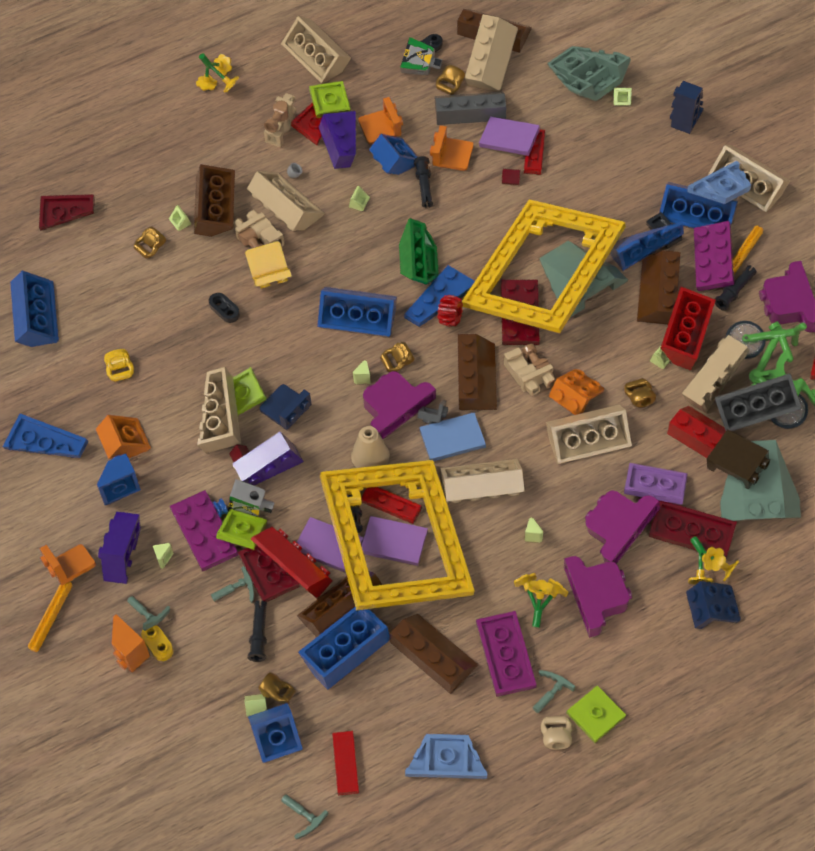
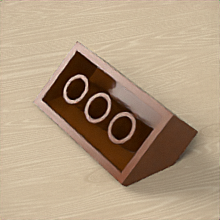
M463 9L457 20V35L476 40L482 15L489 14L472 9ZM503 19L518 28L512 51L520 53L532 27Z
M200 164L196 175L194 234L212 237L233 229L235 170Z
M662 250L642 259L637 322L668 325L678 295L681 252Z
M458 334L459 410H497L495 344L478 334Z
M369 571L372 586L382 585L377 575ZM347 576L297 615L316 637L355 607Z
M419 614L403 619L389 633L390 643L450 694L478 666L473 659Z

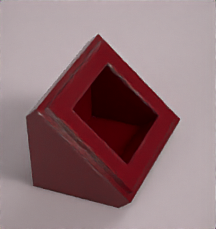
M503 168L502 184L519 185L521 170Z
M236 444L229 455L234 463L250 451L247 446Z

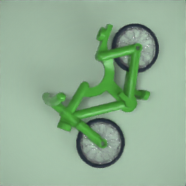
M739 321L728 329L726 337L730 335L748 347L749 353L744 359L758 356L763 351L766 341H770L757 368L753 369L749 374V380L754 383L752 385L786 375L784 371L785 362H792L794 360L786 337L791 336V344L797 346L801 331L807 328L805 323H800L795 328L785 330L782 329L777 321L768 327L770 331L763 332L761 327L754 322ZM779 341L783 353L776 363V369L764 371ZM803 378L793 380L802 409L771 419L774 424L781 428L792 429L800 426L806 420L808 404L800 394L801 391L808 396L812 405L815 406V389L810 390Z

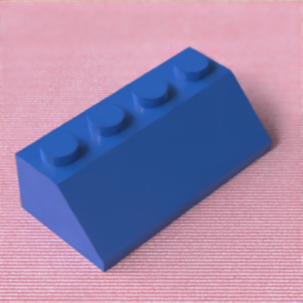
M672 182L666 184L660 212L670 222H682L684 226L692 228L729 221L732 225L739 199L735 198L723 204L687 192L688 186Z
M22 270L10 281L15 342L29 347L57 343L59 337L54 283L52 280Z
M324 287L320 294L317 327L390 337L395 318L397 296Z
M354 607L298 653L315 678L329 690L390 640L388 627L369 609L356 611V607Z

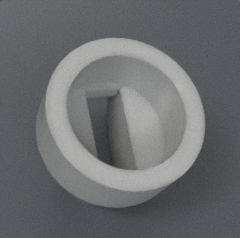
M291 163L287 169V174L290 178H297L303 172L301 166L297 163Z

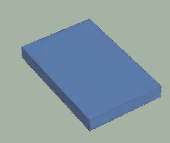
M475 413L419 427L428 457L433 461L486 448Z

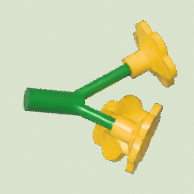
M204 53L199 55V59L206 66L204 76L198 77L196 86L200 87L203 91L215 89L217 80L209 75V69H212L226 84L223 92H228L239 79L238 76H235L233 79L225 76L227 72L232 70L231 58L220 54L214 62H211Z
M693 537L690 542L699 553V564L696 577L689 578L688 584L696 585L700 581L713 582L712 578L705 577L703 562L704 568L708 571H718L720 568L724 570L725 577L723 581L725 582L739 563V560L729 565L726 563L723 549L710 547L706 551L697 537Z
M536 573L526 574L514 580L515 587L524 586L525 592H528L534 607L532 627L540 628L542 611L551 599H555L558 594L567 597L569 592L559 582L551 578L547 583L545 580L535 581L537 579ZM533 593L536 594L537 603H536V600H535V598H534ZM545 594H546V595H549V596L547 597V599H546V600L543 602V604L541 605V602H542V599L544 598V595H545Z

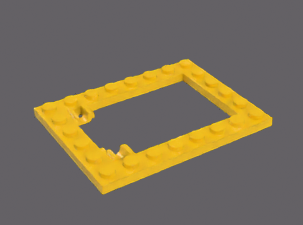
M529 199L462 300L463 307L561 333L626 228L625 222ZM553 224L584 232L585 236L583 237L582 246L590 249L551 310L490 294L529 233L541 236L543 234V227L553 226Z
M433 460L324 471L320 473V480L356 611L474 595L475 590ZM400 484V487L406 486V489L409 488V499L423 498L447 577L372 586L350 506L361 505L360 491H363V488Z

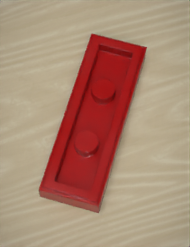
M543 129L539 130L529 156L525 155L524 174L541 175L545 130Z
M379 487L366 488L361 497L362 503L411 524H414L422 509V505Z
M353 731L332 733L338 796L358 794L359 786Z

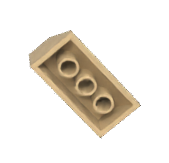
M482 15L465 75L468 86L497 92L501 91L518 31L516 26L499 17Z
M298 16L281 43L322 84L342 73L351 59L346 52L309 18Z
M725 145L708 175L738 161L740 163L739 169L744 171L746 178L751 184L750 191L741 195V197L767 212L782 196L790 180L736 147Z
M257 171L247 188L255 199L260 200L266 209L273 211L275 217L284 221L292 231L305 230L324 215L323 211L279 173Z
M621 405L546 422L549 441L557 464L632 446L626 410Z
M518 459L441 468L446 502L459 503L463 499L476 501L480 500L481 497L487 496L489 498H498L503 494L516 496L520 492H524L523 472Z

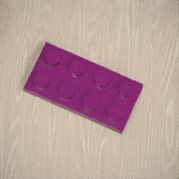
M726 221L694 228L697 290L704 291L734 285L730 222Z
M205 490L170 506V510L202 572L238 556L233 543L217 539V532L222 525V521Z
M516 611L476 619L496 697L536 688L537 684Z

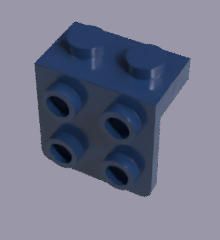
M282 384L260 406V412L285 430H288L312 405L310 393L304 389L298 394L287 385Z
M700 581L686 591L695 628L702 629L714 620L738 623L741 620L731 585Z

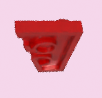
M312 102L291 122V126L315 145H318L322 137L319 130L322 117H316Z

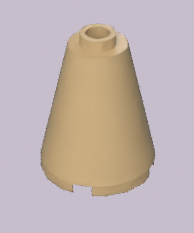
M372 426L363 427L359 431L351 453L352 463L356 468L388 465L389 450L380 434Z

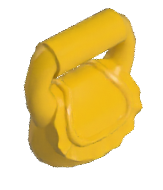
M117 349L105 354L104 362L106 364L107 376L110 380L117 382L132 377L134 366L126 349ZM127 366L130 369L128 371L112 375V371L114 370L116 371L117 369L125 368Z

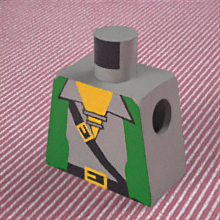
M409 37L400 66L401 73L429 75L431 67L441 69L443 59L434 57L435 49Z
M235 479L229 498L228 512L230 509L259 517L260 511L272 513L275 502L264 499V489Z

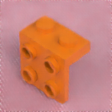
M390 97L383 98V110L358 118L368 144H374L380 134L394 137L401 136L403 120L401 115H397L396 104L391 102Z
M440 125L438 132L434 134L435 144L434 146L431 145L430 148L432 166L466 171L473 150V142L447 138V126Z
M573 369L556 379L549 397L572 414L578 415L584 412L589 400L603 393L604 387L596 380H592L585 375L582 370Z
M82 544L75 546L58 557L53 555L47 545L39 548L43 555L40 557L45 568L47 567L52 578L56 577L61 585L72 581L96 566L94 559Z

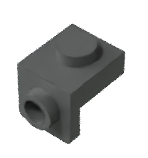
M442 400L438 410L422 406L418 412V418L426 423H440L448 414L447 401Z

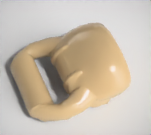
M565 716L545 717L543 719L541 731L543 733L544 745L552 750L568 748L572 743V724ZM562 724H566V728H564V727H554V728L550 727V728H547V727H546V725H562Z

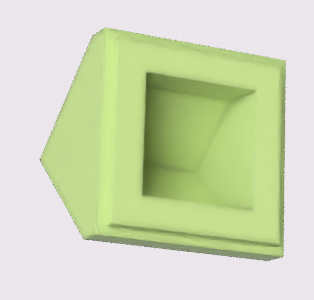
M614 88V105H631L632 88Z
M360 186L356 187L350 199L349 207L363 211L370 197Z
M177 205L169 220L180 231L191 225V222L179 205Z
M659 347L653 354L650 362L664 369L670 360Z
M365 360L353 371L355 384H371L370 372Z
M531 517L525 531V541L540 543L543 540V530Z
M169 543L153 546L159 566L162 569L173 555V550Z
M262 694L245 696L244 702L247 717L267 710L266 697H263Z

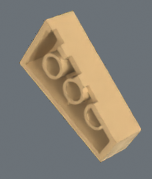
M730 335L719 342L718 349L714 354H711L706 364L682 393L688 403L705 414L714 403L715 397L719 396L749 353L747 346Z
M225 367L208 371L204 390L205 401L202 404L203 417L199 427L201 432L197 445L205 453L241 444L233 376Z

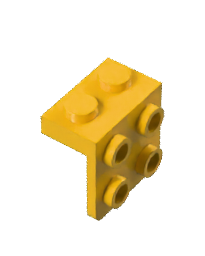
M276 241L246 250L245 255L256 287L260 286V289L271 286V282L283 283L288 281L287 277H291L280 242Z

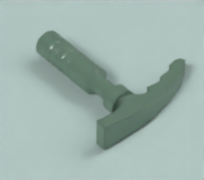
M244 566L241 567L244 578L239 579L233 585L229 584L212 593L213 601L230 594L240 586L247 585L250 594L249 599L253 603V585Z
M131 596L127 600L136 611L146 617L147 621L143 623L144 631L161 622L170 611V606H167L162 613L154 616L152 613H148L147 609L135 597Z
M539 670V675L551 678L557 682L554 684V688L548 691L532 708L536 713H539L554 698V694L563 688L562 686L573 692L575 685L555 673Z
M287 794L281 799V802L299 815L305 816L307 821L311 823L305 830L297 833L294 836L295 839L302 838L311 833L329 814L324 810L320 816L315 818L316 816L313 813H308L302 805Z

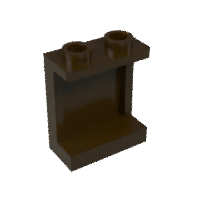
M728 429L706 459L707 469L714 472L718 468L743 481L747 489L752 484L755 485L758 482L760 472L763 469L766 470L770 464L769 450Z

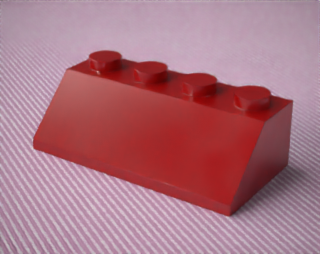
M684 287L679 289L660 348L674 365L691 371L697 361L716 300Z
M688 405L681 408L669 422L667 434L707 458L726 430L722 425Z
M270 527L251 538L258 547L316 599L333 582L328 577L331 573L323 566L318 568L314 564L316 560L309 553L304 555L300 552L303 548L295 541L290 543L287 540L289 536L281 528L277 531L274 527Z

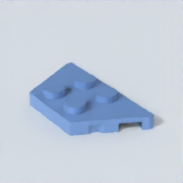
M735 161L688 185L687 192L726 204L749 192L751 184L746 178L744 171L739 169L740 163Z
M426 734L420 748L414 754L412 762L405 770V777L487 779V771L484 769L469 735Z

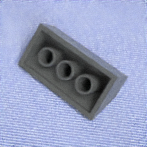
M504 92L434 96L437 125L488 122L490 117L506 119Z
M791 373L715 397L726 431L727 429L734 431L802 409Z

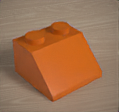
M107 415L96 428L108 459H113L115 456L127 454L128 458H131L151 449L138 418Z
M116 614L113 617L112 629L113 654L118 659L116 662L122 669L125 670L127 668L133 673L150 655L145 641Z

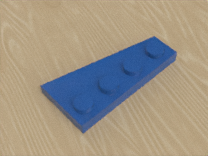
M447 265L404 314L405 319L418 327L422 326L438 315V305L444 295H454L462 298L475 281Z
M19 414L2 447L7 450L80 458L89 441L76 434Z

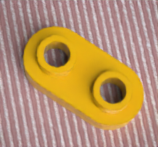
M155 625L146 631L142 630L141 637L157 660L166 661L172 657V644L159 626ZM151 631L155 632V633H154L153 635H151V636L148 635V633L151 632ZM164 646L165 649L160 651L159 648Z

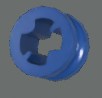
M222 498L218 502H212L220 518L222 514H228L227 507Z

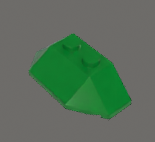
M409 218L399 243L400 274L427 285L439 276L437 246L431 234L427 231L426 224Z

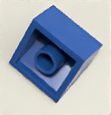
M380 134L369 149L373 154V158L380 162L383 166L382 169L388 174L400 175L415 167L414 159L418 157L403 138Z
M127 454L118 455L109 460L97 483L105 506L141 490Z
M288 703L248 716L263 763L303 750Z

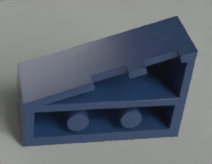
M682 81L680 87L677 86L673 93L675 99L671 106L673 108L670 115L672 120L671 127L690 134L704 108L700 107V105H703V101L700 100L703 98V88Z

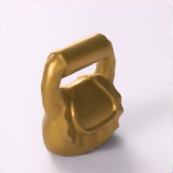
M447 65L443 73L436 80V88L449 95L456 93L465 78V72L456 66ZM444 80L445 82L455 85V88L453 89L440 82Z
M149 227L136 239L134 250L144 258H150L165 244L166 238L154 227ZM143 241L152 251L149 253L139 243Z
M406 342L397 343L393 347L386 349L380 357L387 372H398L404 366L415 361ZM387 354H392V357H394L397 364L395 368L391 364Z
M637 379L624 385V392L635 407L642 408L655 402L656 393L653 391L650 382L646 379Z
M269 672L264 677L258 687L263 697L273 698L282 704L289 703L296 692L289 683L282 681L272 672ZM286 688V693L283 695V697H280L278 695L280 693V690Z

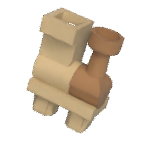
M285 93L283 98L279 96L276 98V104L273 105L274 115L264 123L265 142L280 148L284 143L283 135L290 130L291 122L295 119L296 108L293 105L295 96Z
M252 210L247 214L248 221L243 222L239 218L233 221L236 237L244 246L249 245L255 248L276 241L280 242L281 247L284 245L283 234L272 226L271 222L265 218L262 212L258 214L255 210ZM260 239L263 244L259 245L257 240Z
M534 344L526 345L522 351L518 347L504 354L505 367L518 385L521 386V390L523 392L527 391L531 396L540 392V384L544 383L546 388H550L555 383L552 365L548 363L547 359H540L537 356V348ZM524 357L526 359L530 358L532 363L528 365Z

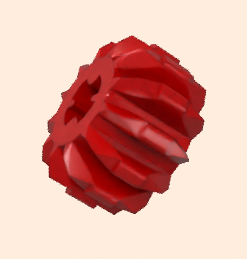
M444 295L438 305L437 318L439 323L449 327L457 326L460 323L463 312L462 300L454 295Z

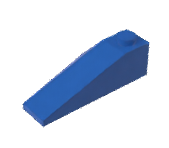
M679 222L618 240L610 252L611 256L621 270L624 271L683 235V224Z

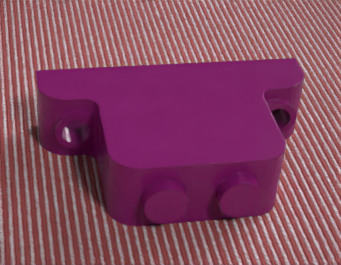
M795 261L790 263L788 270H785V276L766 279L763 289L759 291V297L764 302L765 315L769 317L772 324L777 321L780 325L800 322L807 325L806 332H815V299L802 261Z
M395 371L381 376L375 384L368 386L363 393L364 408L374 417L370 425L378 431L382 439L416 415L422 406L426 407L436 399V388L430 383L423 382L414 387Z
M614 490L607 492L598 499L594 510H590L586 514L585 523L588 533L604 544L600 550L604 563L614 562L617 564L659 511V500L647 495L642 497L637 503H634Z
M577 556L564 558V570L589 638L597 636L602 632V627L606 626L605 617L625 612L628 608L629 600L632 599L630 588H626L624 583V572L619 570L618 565L614 562L586 567L584 562Z

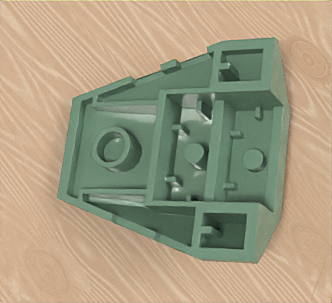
M572 46L548 62V66L569 91L597 101L622 83L631 58L619 52L607 54L605 50L592 52L591 48Z
M570 241L563 243L540 258L541 265L546 277L550 281L552 291L555 293L557 300L588 252ZM605 261L571 317L585 309V300L608 286L615 290L628 282V279L617 267Z
M776 440L751 441L769 450L770 464L766 470L763 469L760 472L758 482L755 485L752 484L749 489L745 488L743 481L728 474L720 500L721 517L732 521L801 518L800 498Z

